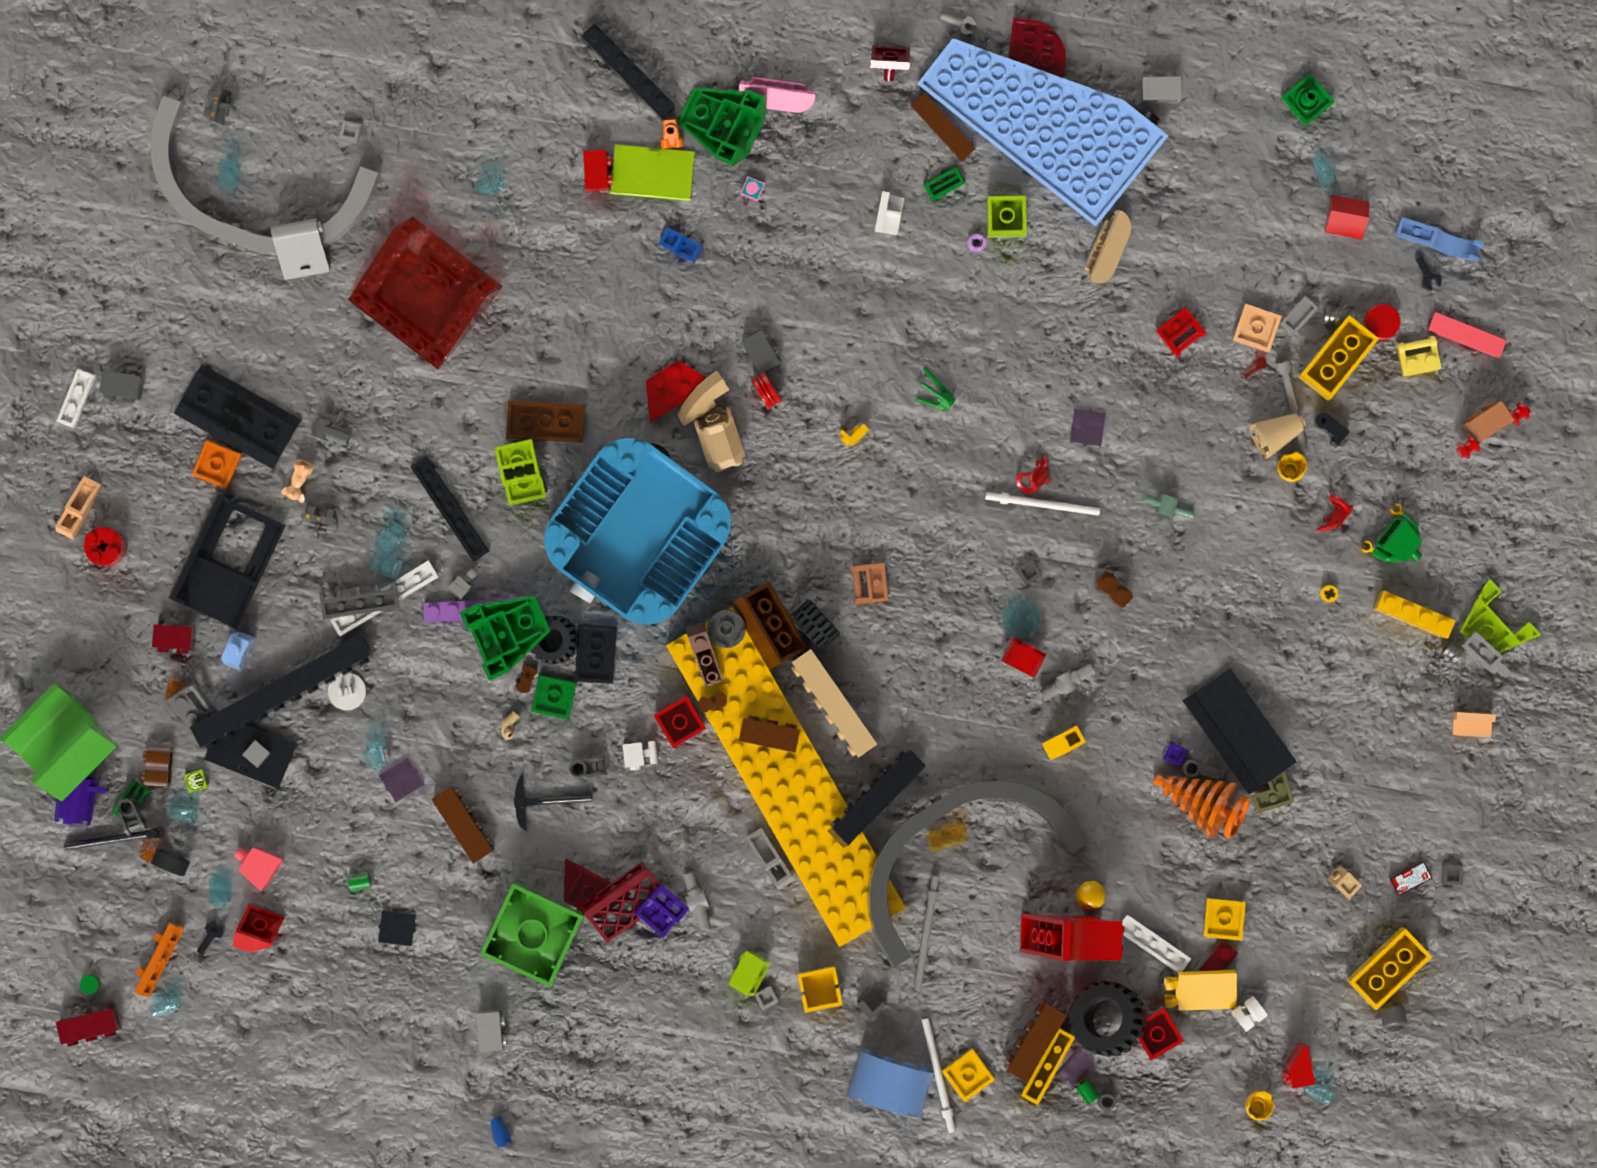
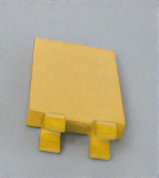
M1236 970L1178 972V977L1164 978L1165 990L1176 989V995H1164L1166 1008H1173L1177 1005L1178 1010L1236 1008Z

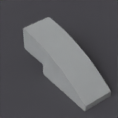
M762 828L745 838L778 890L795 880Z

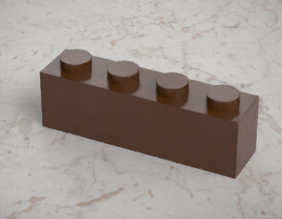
M450 786L431 800L474 864L493 852L494 849L492 847L495 845L489 836L485 837L482 830L484 828L479 820L475 821L472 817L473 811L468 804L464 805L461 800L463 795L459 789H454L453 786Z

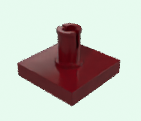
M872 46L871 68H884V81H894L895 69L909 70L910 48Z

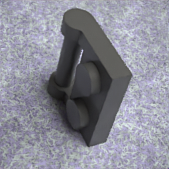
M196 680L167 698V701L189 730H191L190 727L218 712L217 708L211 705L200 690V685ZM189 692L194 693L205 708V712L202 713L188 695Z

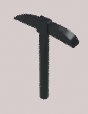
M522 774L517 782L514 798V808H516L518 824L523 830L527 831L525 807L591 802L593 796L592 794L526 798L524 797V778Z

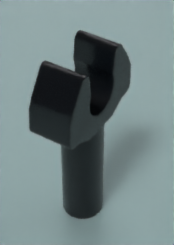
M1422 256L1415 259L1425 276L1424 281L1421 283L1423 288L1428 291L1433 290L1429 283L1430 280H1434L1436 285L1440 287L1442 283L1440 274L1431 273Z
M216 920L207 923L205 926L207 936L197 949V952L201 955L205 953L214 938H222L224 935L225 926H221L218 932L213 931Z

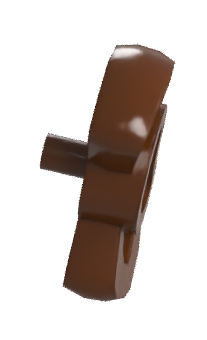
M526 665L522 667L523 675L521 676V681L515 685L516 690L520 693L530 692L532 681L537 674L533 666Z
M721 691L715 697L711 696L709 699L701 697L699 699V708L704 713L714 708L725 707L727 704V697Z

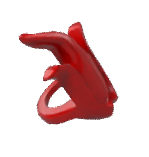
M1043 455L1042 462L1036 460V467L1032 472H1023L1017 476L1016 484L1020 490L1025 493H1033L1040 489L1045 482H1051V478L1046 477L1049 470L1046 455ZM1023 476L1028 477L1030 484L1033 485L1032 488L1023 485L1021 481Z
M1331 494L1329 501L1335 510L1329 517L1323 519L1327 524L1318 527L1316 531H1327L1336 526L1342 528L1341 525L1352 512L1353 505H1349L1337 495Z

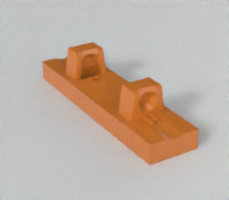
M169 923L164 934H155L153 940L159 944L147 968L139 967L136 975L140 976L141 980L135 993L140 996H151L185 929L184 927Z

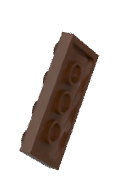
M508 400L506 439H532L533 441L583 444L585 405Z

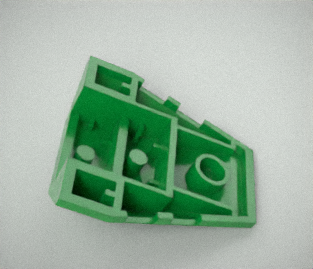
M693 88L677 122L717 160L734 166L748 156L765 122L767 97L751 90L739 92L733 89Z
M536 596L484 604L479 603L459 612L466 629L473 634L484 660L482 666L489 681L507 674L551 631Z

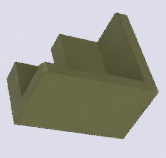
M1285 771L1267 783L1269 790L1251 795L1256 814L1294 803Z

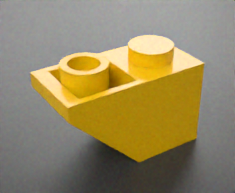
M1075 725L1042 743V746L1051 761L1081 746L1086 741L1078 726Z

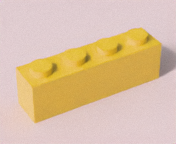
M1386 591L1379 593L1373 608L1378 612L1443 639L1449 638L1455 620Z
M1059 1028L1021 1091L1020 1095L1036 1105L1039 1104L1074 1041V1035Z

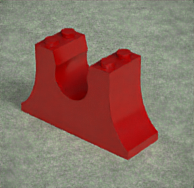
M1021 913L1020 952L1060 961H1121V956L1124 952L1122 945V936L1124 935L1123 921L1100 919V917Z

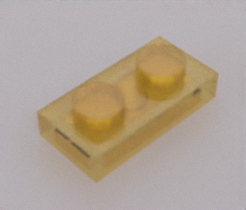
M962 823L926 834L931 853L968 841Z

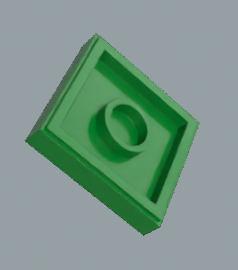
M539 674L531 712L569 720L577 682Z

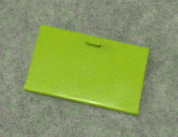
M615 145L610 194L691 201L695 152Z

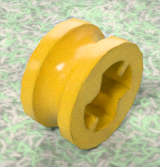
M1325 585L1320 590V597L1325 602H1334L1338 598V590L1332 585ZM1331 588L1334 596L1327 599L1325 597L1327 595H1324L1325 590L1329 591Z

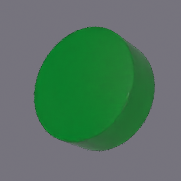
M87 975L80 980L79 986L83 993L93 994L99 990L100 981L95 975Z

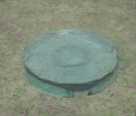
M1014 601L1003 611V627L1013 637H1029L1039 627V611L1029 601Z

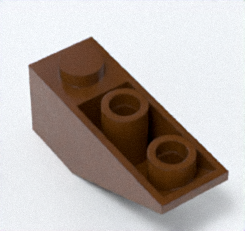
M704 622L686 627L687 636L705 687L724 681Z

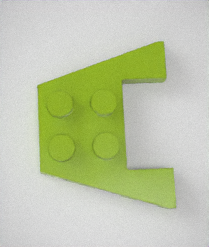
M1488 579L1459 630L1464 638L1467 639L1476 631L1494 649L1502 653L1540 636L1539 631L1530 622H1527L1513 634L1488 607V604L1502 591L1491 579Z

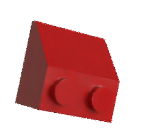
M1299 1042L1284 1063V1071H1281L1283 1082H1286L1292 1089L1315 1084L1308 1046L1303 1042Z

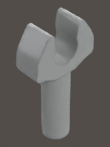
M944 12L941 16V20L958 26L962 36L972 35V31L965 29L966 24L976 26V22L970 16L962 20Z

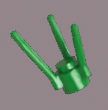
M924 368L923 371L943 392L940 394L922 382L921 386L938 397L936 402L939 404L916 397V401L935 407L940 411H943V409L949 411L956 398L952 396L953 393L948 391L932 373Z

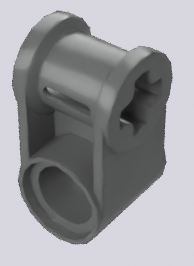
M605 756L573 761L569 768L570 773L574 777L607 775L603 762ZM580 763L583 765L584 770L581 774L573 772L574 764Z
M131 797L120 800L117 804V811L127 836L140 829L146 830L147 825L137 801ZM125 802L131 804L130 812L124 810L123 804Z

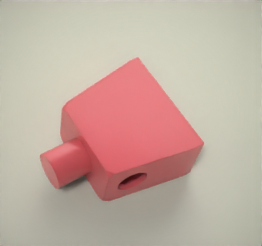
M240 847L234 855L236 859L243 862L239 872L261 891L265 890L284 860L282 857L258 847H253L250 852Z

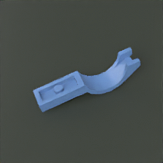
M1404 217L1401 218L1396 232V237L1431 247L1453 257L1477 262L1480 257H1477L1480 248L1485 245L1484 242L1458 238L1443 232L1439 228Z

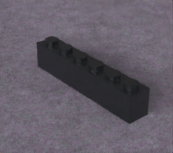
M595 23L581 35L582 41L661 122L675 109V104Z
M911 749L906 752L902 750L894 758L896 761L892 765L888 764L881 771L883 775L880 778L875 777L868 784L870 788L866 792L865 790L861 791L856 796L857 801L853 805L850 803L843 810L844 814L840 818L837 816L829 824L831 828L828 830V833L843 848L849 846L926 767Z

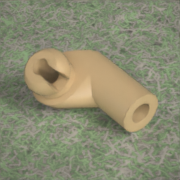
M514 710L501 722V734L507 740L514 737L513 724L520 718Z

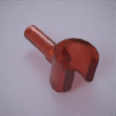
M1264 357L1254 360L1256 367H1253L1243 375L1246 379L1253 373L1266 367L1267 363Z

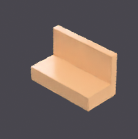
M1453 712L1452 735L1491 738L1492 722H1495L1496 714Z

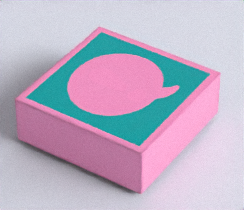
M747 176L740 195L758 202L765 183Z

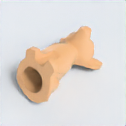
M297 459L294 464L295 470L292 475V485L283 488L281 494L287 495L292 500L298 499L303 503L305 495L300 488L306 481L307 476L311 475L314 465L305 460Z

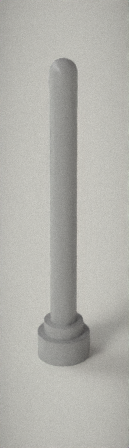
M1291 362L1275 364L1277 372L1283 378L1291 414L1296 413L1300 416L1289 374L1291 373L1290 369H1292ZM1301 432L1297 435L1300 450L1306 452L1307 444L1304 432Z

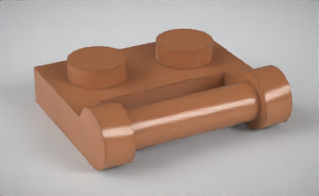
M884 563L850 567V573H853L855 591L854 605L888 601ZM861 571H866L869 596L867 598H863Z

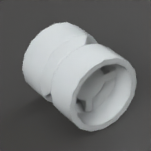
M587 570L582 577L595 588L601 579ZM574 582L569 591L590 604L595 597L576 582Z
M1253 996L1244 1002L1243 1007L1238 1006L1231 1011L1245 1032L1254 1027L1256 1021L1260 1022L1268 1016Z

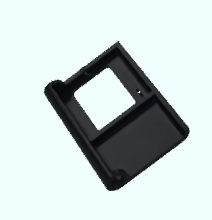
M222 492L221 495L217 493L168 598L237 630L286 525L233 501V496ZM233 511L243 513L264 523L266 526L244 572H240L212 558V554Z

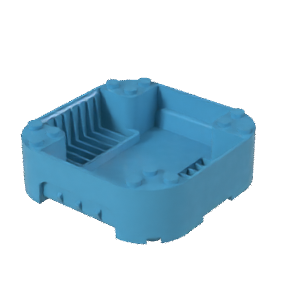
M624 438L607 444L593 458L549 519L544 532V547L549 560L560 572L624 618L638 624H655L664 621L675 613L716 557L729 536L731 518L725 501L706 484L649 443L639 439ZM586 570L601 578L596 588L582 578Z

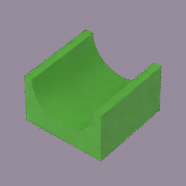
M56 683L0 737L3 743L13 749L34 770L36 774L31 778L32 782L61 802L117 747L82 701Z

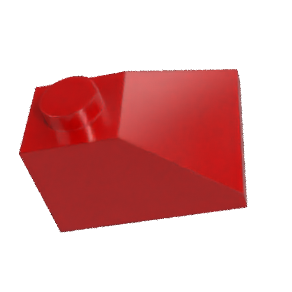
M248 905L235 931L233 947L248 952L271 947L285 916Z

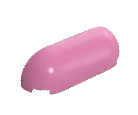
M752 77L751 81L745 82L742 80L739 85V92L751 90L766 96V108L803 112L809 109L815 100V91L806 89V85L801 83Z

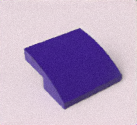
M660 884L646 897L633 914L663 938L674 923L678 924L689 908Z

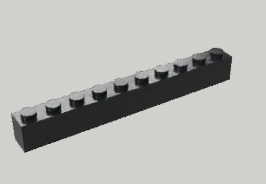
M359 635L192 725L190 729L200 748L211 749L217 745V741L230 739L234 736V732L239 729L244 731L250 728L252 722L256 720L258 722L263 721L269 717L267 714L273 711L277 713L285 709V705L289 702H292V704L302 699V695L315 693L319 690V686L335 682L337 676L341 674L346 676L353 672L352 668L358 665L362 667L370 663L373 655L364 638Z

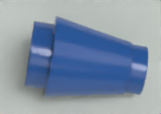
M501 1117L491 1120L493 1140L497 1148L511 1143L512 1135Z

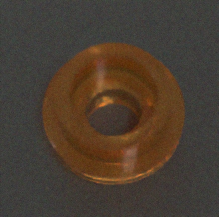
M146 847L143 850H139L141 853L139 857L149 864L154 853Z

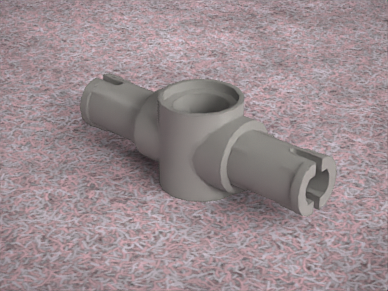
M1091 664L1077 671L1069 670L1056 677L1054 684L1039 691L1044 701L1057 694L1062 695L1064 693L1066 695L1079 688L1081 681L1094 675L1095 671Z
M694 872L683 875L688 890L685 897L690 912H693V915L696 914L701 931L711 928L707 914L709 904L704 890L698 887Z

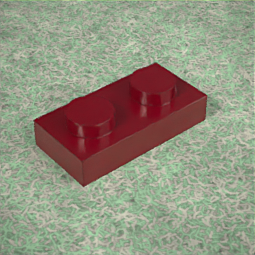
M1222 940L1198 970H1225L1238 953Z

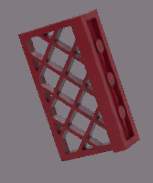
M642 861L579 906L585 917L592 923L605 942L608 943L640 920L633 914L636 904L642 903L645 900L638 899L639 891H649V895L656 889L653 888L654 885L658 887L660 884ZM649 877L651 880L650 887H641V881ZM636 890L634 898H625L626 892ZM620 901L618 910L609 909L610 903ZM624 902L633 903L631 911L622 910ZM597 912L604 913L603 921L594 920L592 916ZM608 913L617 914L616 922L606 921ZM621 914L630 915L629 921L626 923L619 922ZM605 925L615 926L614 931L606 936L604 933Z

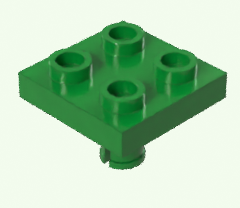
M1311 73L1280 98L1304 127L1335 103Z

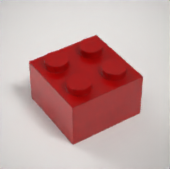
M687 695L653 715L672 748L679 746L707 729Z
M1166 1007L1143 1019L1147 1021L1146 1027H1142V1031L1145 1033L1143 1037H1138V1040L1151 1061L1185 1041Z

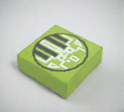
M203 769L184 775L189 793L208 788Z

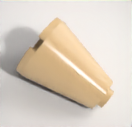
M1295 413L1255 422L1249 425L1250 431L1254 430L1253 441L1260 454H1265L1264 458L1267 459L1303 432L1305 422L1301 415L1298 416Z

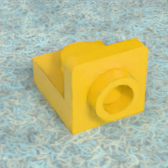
M865 424L861 427L857 425L850 432L852 434L851 437L844 430H841L839 432L841 435L840 440L846 446L850 444L853 447L869 431V428Z

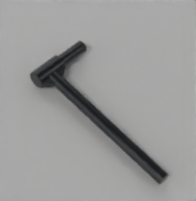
M159 826L151 830L133 832L130 836H127L125 833L64 843V849L71 850L143 838L155 839L162 837L165 830Z

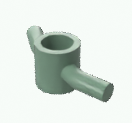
M1148 494L1142 495L1143 501L1157 506L1155 513L1173 518L1176 513L1193 519L1195 512L1177 506L1179 501L1177 498L1161 494L1159 499Z

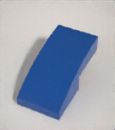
M668 227L659 242V245L694 264L703 249L701 244L686 238L684 235Z

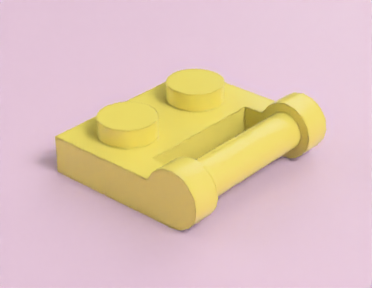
M1429 336L1428 339L1409 343L1399 342L1396 344L1403 377L1442 369L1435 336ZM1428 346L1431 351L1411 356L1405 355V351Z

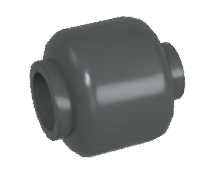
M1398 1002L1387 1003L1386 1007L1381 1010L1383 1027L1388 1029L1389 1032L1401 1031L1407 1025L1405 1007L1398 1005Z

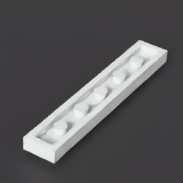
M429 560L395 580L399 601L439 578ZM392 583L385 586L380 591L393 589ZM383 611L333 618L330 621L341 637Z

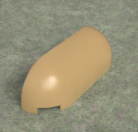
M1121 210L1114 211L1115 215L1109 220L1105 219L1088 257L1085 269L1088 270L1087 279L1092 282L1104 283L1113 276L1130 237L1131 222L1129 217Z

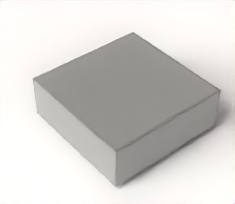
M343 120L339 139L358 144L363 125Z
M255 740L243 753V756L258 768L270 752Z
M771 984L755 993L762 1011L779 1002Z

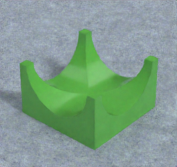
M516 881L508 892L480 955L551 987L557 978L560 967L585 915L580 910H575L550 900Z

